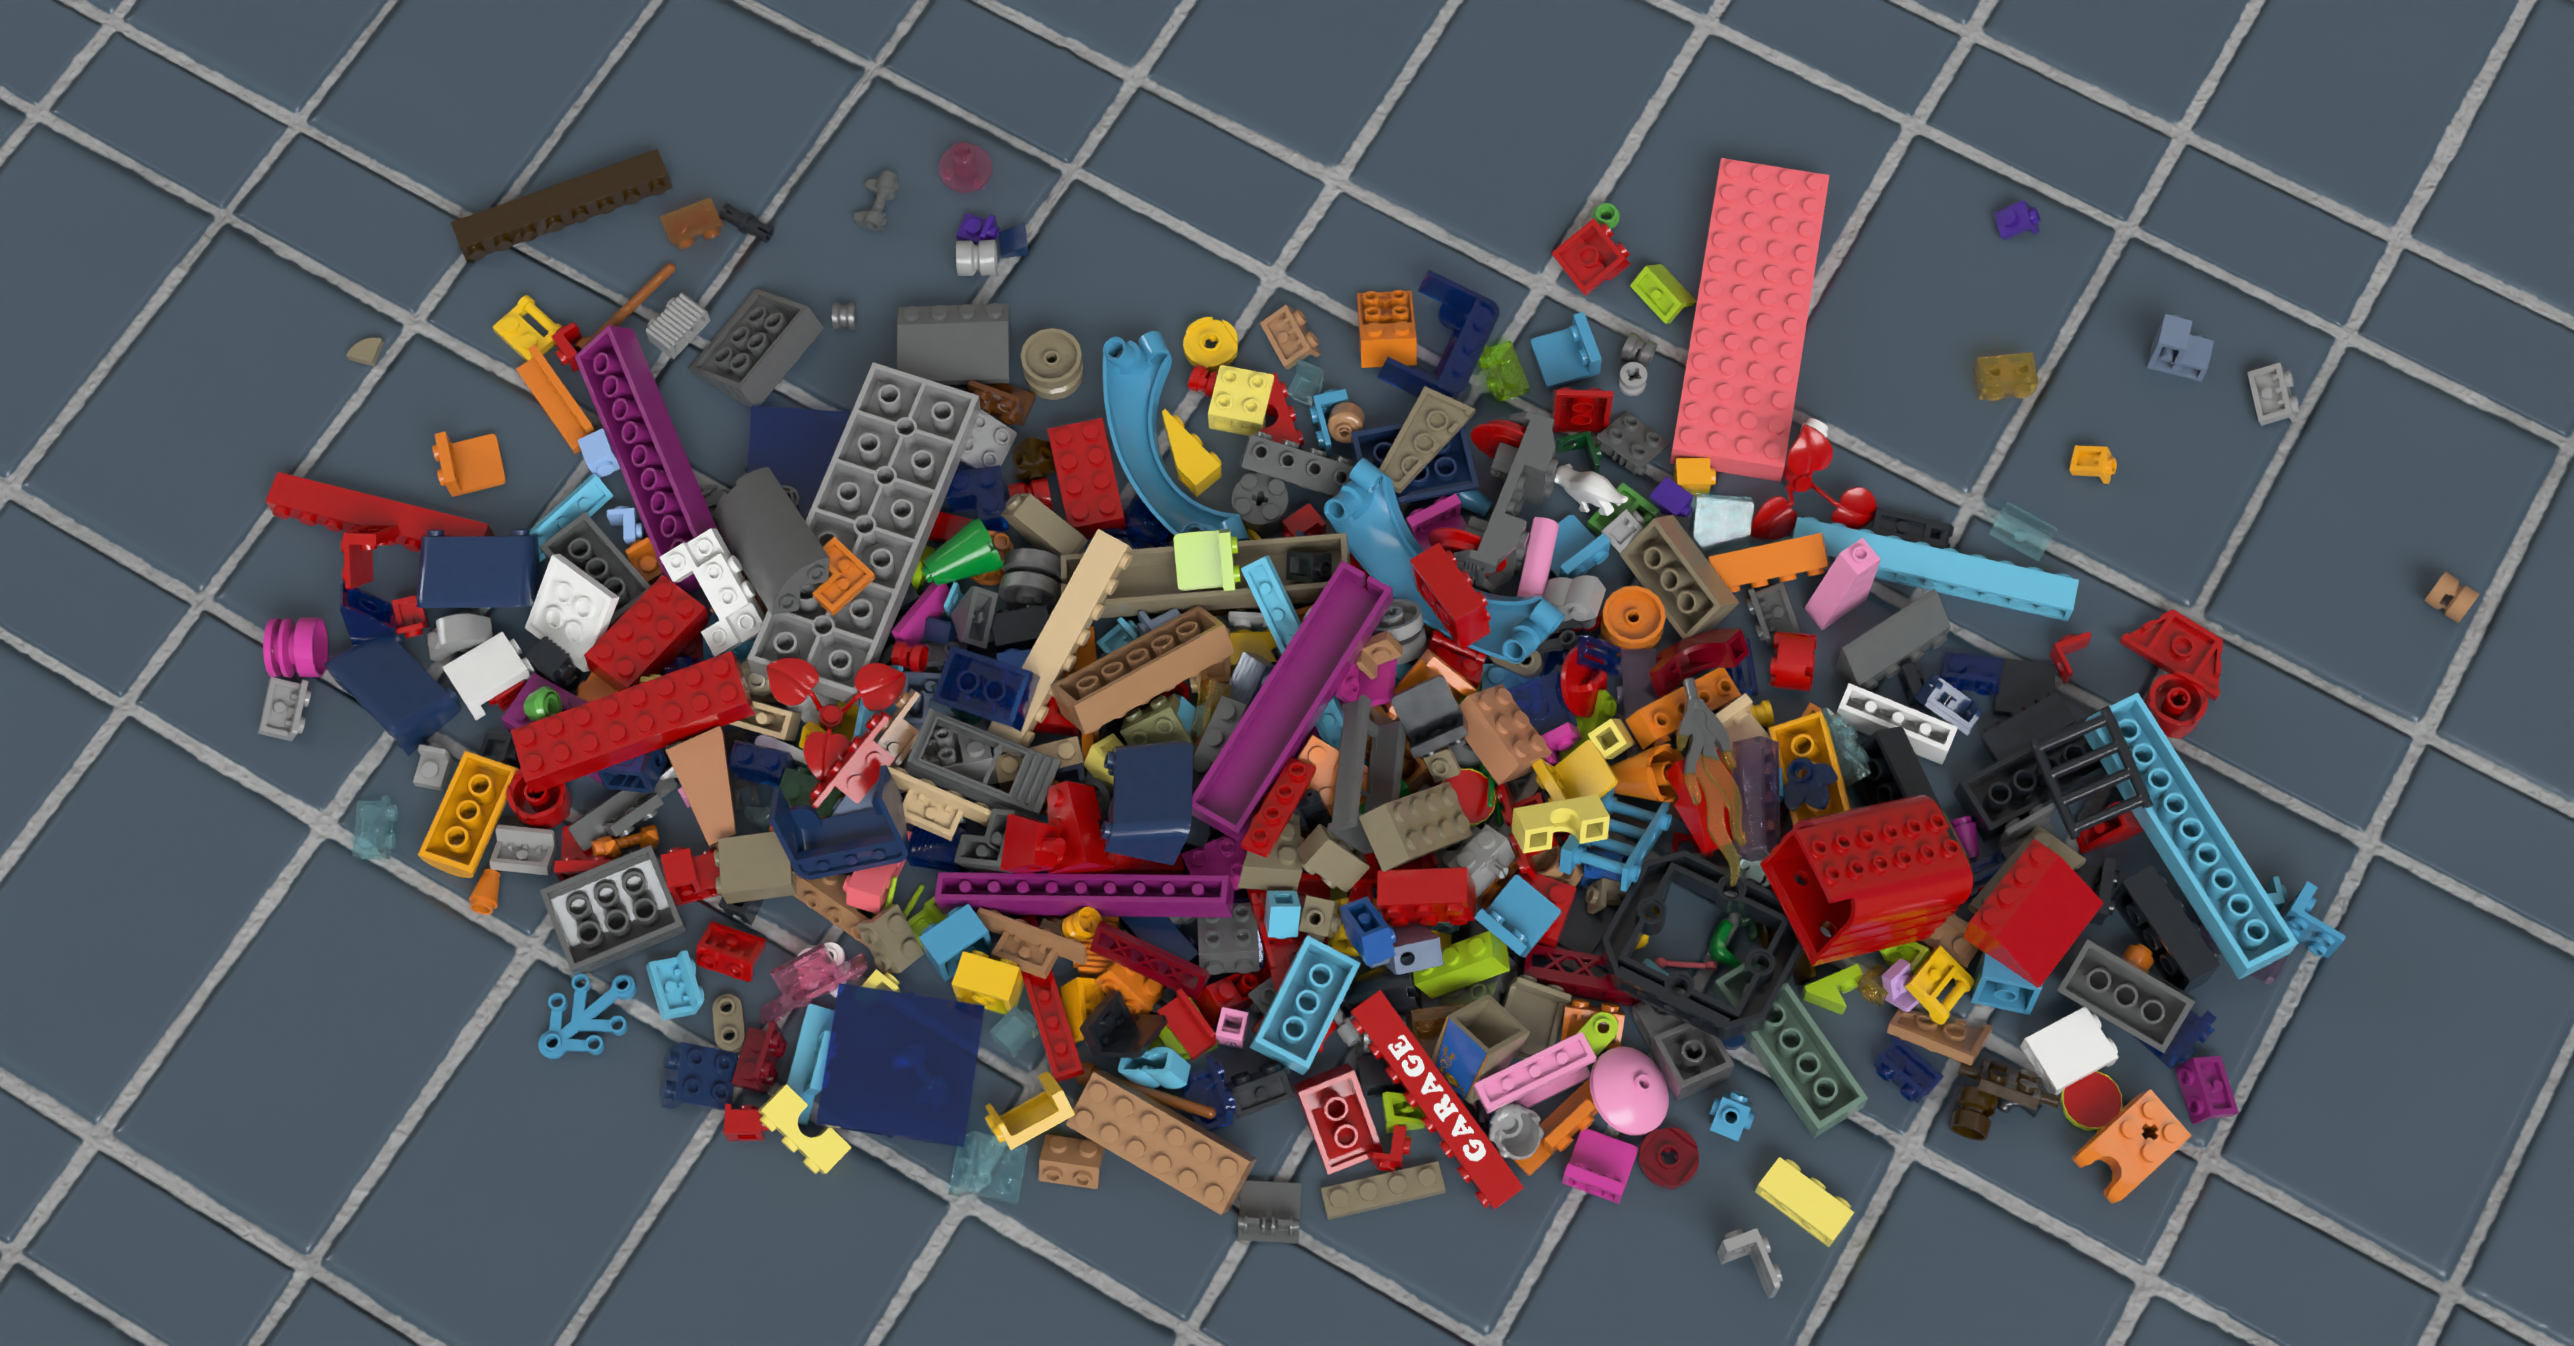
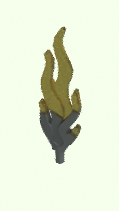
M1687 678L1683 680L1687 702L1684 704V714L1677 730V749L1681 752L1689 738L1690 745L1684 763L1685 783L1696 806L1701 802L1702 798L1696 778L1703 789L1707 803L1708 832L1727 859L1730 867V885L1735 886L1741 870L1740 858L1725 828V806L1729 810L1732 836L1739 846L1743 847L1747 841L1742 833V798L1739 788L1722 761L1729 770H1734L1737 764L1732 755L1730 740L1725 727L1707 707L1704 700L1699 699L1694 678ZM1714 743H1715V745L1717 746V748H1718V750H1719V753H1720V755H1721L1722 761L1720 760V758H1719V756H1718V754H1717V752H1716V750H1715Z

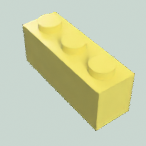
M1779 1157L1758 1184L1755 1193L1826 1246L1830 1247L1854 1214L1850 1209V1204L1839 1196L1834 1198L1826 1192V1187L1819 1180L1813 1177L1809 1179L1800 1172L1801 1168L1789 1159L1783 1160Z

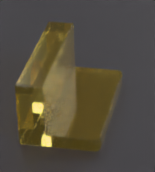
M1205 679L1200 682L1192 738L1202 739L1221 696L1230 698L1231 685L1215 682V679Z

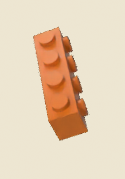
M1824 533L1709 556L1711 566L1731 592L1741 591L1740 585L1751 583L1752 588L1769 585L1768 579L1779 577L1780 582L1797 579L1796 573L1807 571L1808 577L1825 573L1824 567L1830 566Z
M1717 668L1695 680L1699 699H1703L1704 703L1713 713L1716 711L1720 712L1741 696L1725 668ZM1684 686L1637 710L1625 720L1643 750L1652 745L1655 747L1668 743L1671 740L1669 736L1674 733L1677 736V730L1685 710L1684 704L1687 702Z

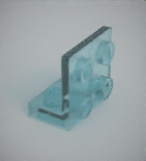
M1695 493L1694 504L1696 510L1693 542L1702 554L1719 555L1749 548L1753 499L1749 497Z
M1825 707L1821 711L1831 730L1846 788L1871 773L1866 763L1869 761V757L1864 748L1858 746L1855 740L1858 738V734L1851 723L1846 724L1838 712L1834 714Z
M977 1131L960 1135L948 1195L962 1197L976 1194L1013 1205L1017 1204L1027 1146L1021 1144L1010 1150L1005 1141L999 1143L995 1136Z

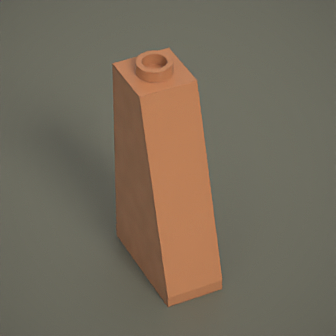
M720 726L666 749L709 847L716 846L717 849H719L718 839L737 836L725 739Z

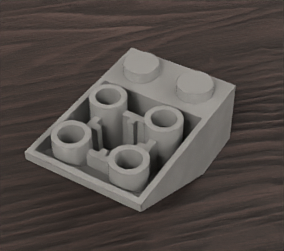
M985 720L968 723L987 731ZM941 728L933 731L921 759L982 783L993 755L991 746L946 728ZM911 751L903 760L905 770L907 768V760ZM995 766L987 785L998 783Z

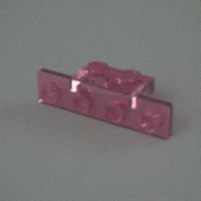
M822 943L771 970V976L783 996L760 1008L761 1022L766 1024L770 1021H779L792 1009L807 1006L813 998L822 993L829 994L833 992L839 984L848 979L855 980L868 969L865 954L861 953L837 966Z

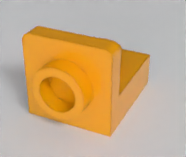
M2075 445L2069 471L2073 476L2100 477L2103 484H2109L2111 475H2114L2116 472L2117 462L2108 447Z

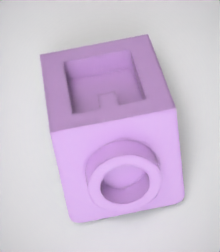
M1900 958L1882 975L1884 1000L1905 1012H1909L1919 1001L1904 987L1912 977L1909 962Z

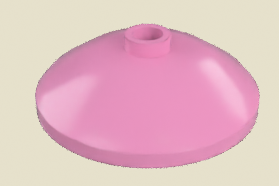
M1631 1047L1612 1048L1599 1056L1595 1061L1590 1074V1092L1593 1103L1602 1118L1614 1129L1628 1135H1643L1657 1128L1667 1114L1669 1093L1664 1076L1656 1063L1643 1052Z

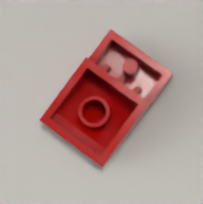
M1716 749L1720 758L1718 763L1701 758L1699 755L1693 776L1684 775L1686 759L1675 762L1665 773L1679 797L1674 806L1703 854L1746 840L1749 837L1746 815L1738 787L1724 756L1719 753L1718 749Z

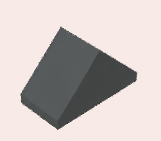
M977 586L970 587L951 613L959 642L982 649L987 648L998 593Z

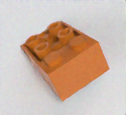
M1394 290L1392 292L1368 291L1357 293L1361 367L1417 365V337L1412 291Z

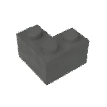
M992 808L985 836L962 834L954 862L974 873H1014L1000 870L1008 814L1026 816L1014 810Z

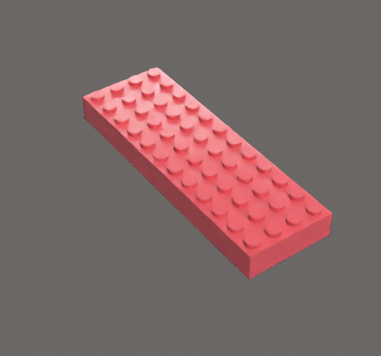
M1721 158L1670 464H1675L1676 458H1710V468H1715L1717 472L1781 482L1786 461L1830 175Z

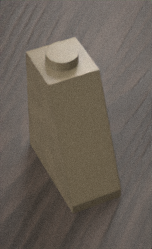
M1031 494L1013 495L1006 502L1005 506L1007 508L1001 514L1034 549L1050 552L1060 558L1061 555L1078 554L1088 541L1081 533Z

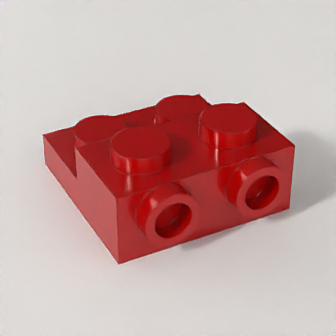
M1594 218L1551 253L1585 296L1606 279L1611 281L1631 264L1627 260L1630 253L1622 243L1619 242L1615 245L1611 240V237L1614 235L1605 222L1599 225Z

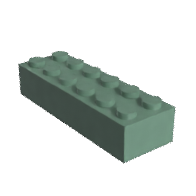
M1745 963L1717 979L1712 989V993L1718 1001L1735 1009L1749 985L1743 976ZM1759 964L1752 966L1756 971L1766 970L1764 966ZM1787 983L1764 1028L1743 1034V1036L1812 1137L1816 1138L1862 1109L1868 1097Z

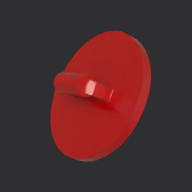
M1580 645L1571 649L1563 662L1561 671V690L1565 704L1572 714L1580 718L1591 717L1594 713L1598 691H1607L1608 677L1604 662L1600 654L1588 645Z

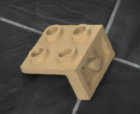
M1746 693L1715 715L1725 727L1729 736L1731 751L1722 755L1735 781L1774 753L1771 737L1750 713L1753 701Z

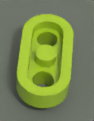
M1598 1012L1576 1034L1583 1032L1593 1053L1597 1057L1617 1035L1618 1022L1612 1014ZM1600 1022H1607L1609 1024V1030L1606 1033L1598 1031L1597 1027Z

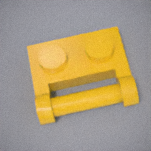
M529 295L523 296L518 301L517 306L492 326L494 332L525 361L532 359L528 348L534 344L542 355L554 346L551 336L562 327L561 324L554 323L543 313ZM529 313L549 333L545 337L541 336L522 317Z
M1940 945L1930 953L1904 987L1930 1012V1018L1935 1023L1942 1025L1949 1018L1950 1010L1965 992H1969L1972 989L1975 981ZM1953 978L1955 986L1940 1003L1936 999L1937 996Z

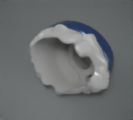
M1511 1102L1494 1110L1488 1120L1489 1140L1503 1158L1509 1157L1513 1160L1530 1158L1539 1147L1545 1131L1539 1125L1540 1116L1517 1102Z

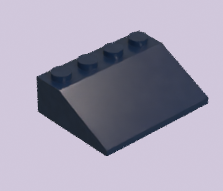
M1404 423L1351 432V450L1355 465L1362 458H1366L1379 469ZM1465 426L1457 432L1400 494L1395 492L1398 504L1479 489Z

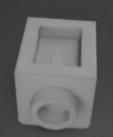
M1626 509L1604 528L1601 533H1604L1616 550L1621 553L1644 529L1643 525L1647 522L1636 510L1631 513Z
M429 743L428 746L419 745L417 751L421 757L414 776V785L443 791L452 764V757L446 748L440 744Z

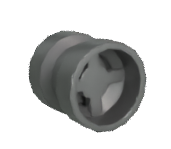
M1631 333L1625 342L1620 357L1627 361L1634 360L1647 368L1655 354L1657 343L1650 340H1641L1639 335Z

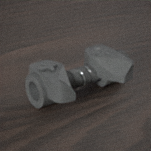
M883 171L878 180H867L865 188L877 196L872 210L854 213V220L857 226L873 231H883L885 229L887 218L883 210L886 201L895 200L899 188L897 183L898 177L895 173Z

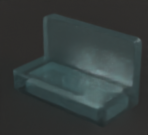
M2007 503L2001 510L1989 535L2039 562L2058 529L2019 507Z

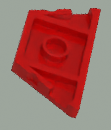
M2174 609L2162 614L2159 619L2151 620L2143 624L2136 631L2130 634L2126 633L2121 637L2119 643L2169 674L2182 671L2195 676L2204 686L2203 690L2208 698L2216 701L2220 694L2219 675L2221 674L2222 665L2220 660L2223 648L2222 638Z

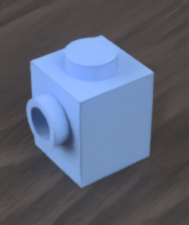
M603 428L578 439L586 465L592 474L601 478L620 469Z

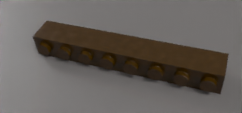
M655 149L451 222L463 256L466 262L482 259L485 255L496 251L507 250L511 246L524 241H532L543 234L560 231L563 227L571 224L585 222L599 214L610 213L624 205L636 204L641 199L652 195H661L666 190L672 189V185L659 151Z

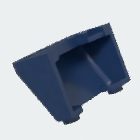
M436 529L427 530V535L421 536L416 595L418 608L527 607L534 605L540 588L538 534H530L529 529H512V535L450 536L445 535L444 530Z
M382 630L332 656L324 663V666L335 682L344 691L346 690L378 721L385 731L399 743L398 746L410 756L418 749L419 745L425 743L461 711L456 703L459 697L449 686L443 689L401 646L404 642L393 630L389 633L386 630Z
M1185 741L1115 746L1112 752L1107 751L1104 760V768L1108 769L1109 775L1114 776L1112 815L1109 821H1104L1101 830V838L1105 839L1104 851L1174 865L1188 838L1191 827L1193 744Z

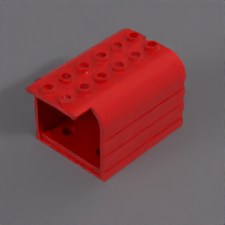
M1917 795L1800 820L1781 839L1782 841L1770 851V855L1762 860L1760 865L1812 966L1928 939L1935 932L1934 930L1940 927L1969 898L1973 887V875L1970 864L1958 841L1950 838L1947 832L1950 827L1933 799L1926 795ZM1794 876L1799 877L1803 881L1804 886L1798 884ZM1820 927L1827 929L1831 937L1824 935Z

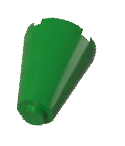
M977 517L972 519L923 560L925 566L921 568V571L928 583L933 581L938 586L998 571L1004 565L997 549L994 548L991 542L992 539L980 518Z

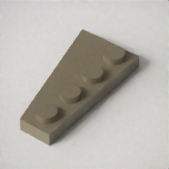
M1426 386L1423 388L1379 468L1391 478L1395 492L1400 494L1475 414L1474 408Z

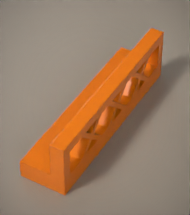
M534 344L528 348L532 359L516 368V370L574 454H577L581 451L578 439L595 432V430Z

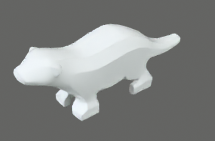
M1571 464L1559 466L1555 470L1557 474L1554 482L1562 486L1580 504L1578 509L1581 512H1589L1587 503H1591L1600 508L1598 510L1600 515L1608 516L1614 511L1613 506L1609 502L1620 506L1628 501L1627 496L1619 493L1608 479L1596 472L1574 471Z

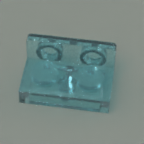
M382 795L381 801H357L352 853L355 860L390 859L391 849H394L396 844L395 833L392 832L393 822H396L398 818V808L388 795Z

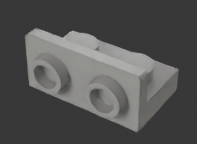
M2276 363L2247 372L2258 421L2261 426L2287 418L2292 423L2298 421L2296 412L2300 411V406L2296 395L2292 396L2290 387L2294 386V380L2290 370L2285 371L2281 363Z

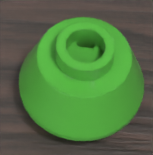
M549 686L539 688L528 695L524 703L525 714L531 721L535 722L562 712V702L559 694Z

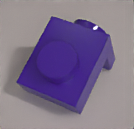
M2025 200L1994 212L2000 236L2004 240L2027 230H2031L2034 234L2040 232L2038 223L2041 222L2040 215L2036 207H2031Z

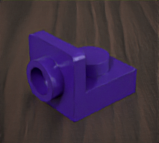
M966 213L956 234L957 241L970 240L973 241L974 245H978L980 240H996L999 234L996 217L990 214L986 220Z

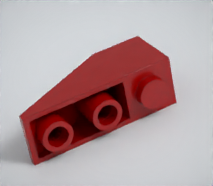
M1267 961L1259 964L1260 971L1246 974L1236 973L1205 986L1200 997L1194 1003L1210 1027L1218 1024L1222 1007L1244 1011L1253 1004L1248 994L1271 977Z

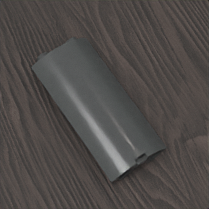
M764 467L742 476L735 481L737 485L729 493L724 492L715 508L713 520L721 537L732 554L739 560L743 571L771 615L799 609L801 586L822 583L828 580L830 557L770 468Z

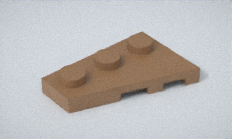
M1899 1008L1889 1023L1887 1033L1901 1040L1922 1046L1929 1051L1950 1057L1959 1063L1972 1066L1989 1039L1993 1026L1982 1024V1028L1966 1026V1020L1955 1019L1954 1023L1945 1022L1941 1025L1935 1023L1928 1013L1912 1010L1905 1012Z

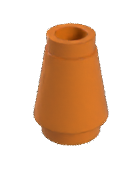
M485 869L469 897L470 909L474 912L489 915L498 907L501 876L498 871L493 869Z

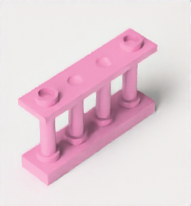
M1580 1032L1475 1083L1474 1089L1487 1114L1489 1113V1117L1494 1110L1511 1102H1517L1530 1108L1588 1080L1591 1073L1587 1065L1595 1062L1596 1056L1583 1032ZM1477 1101L1471 1104L1477 1113Z

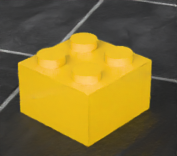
M972 951V953L962 952L952 981L957 1002L1013 1018L1025 985L1020 967H1017L1015 962L1008 959H1000V962L989 959L987 954L980 951Z

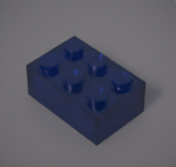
M951 645L932 701L943 707L1021 732L1040 676L1032 671Z

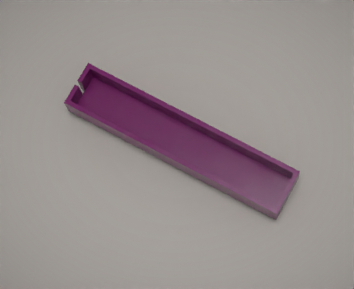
M1341 561L1192 796L1193 816L1236 841L1242 842L1250 828L1253 816L1256 813L1258 814L1262 807L1265 795L1268 791H1271L1288 759L1294 758L1393 602V589L1369 576L1367 579L1368 590L1364 588L1366 585L1365 573Z

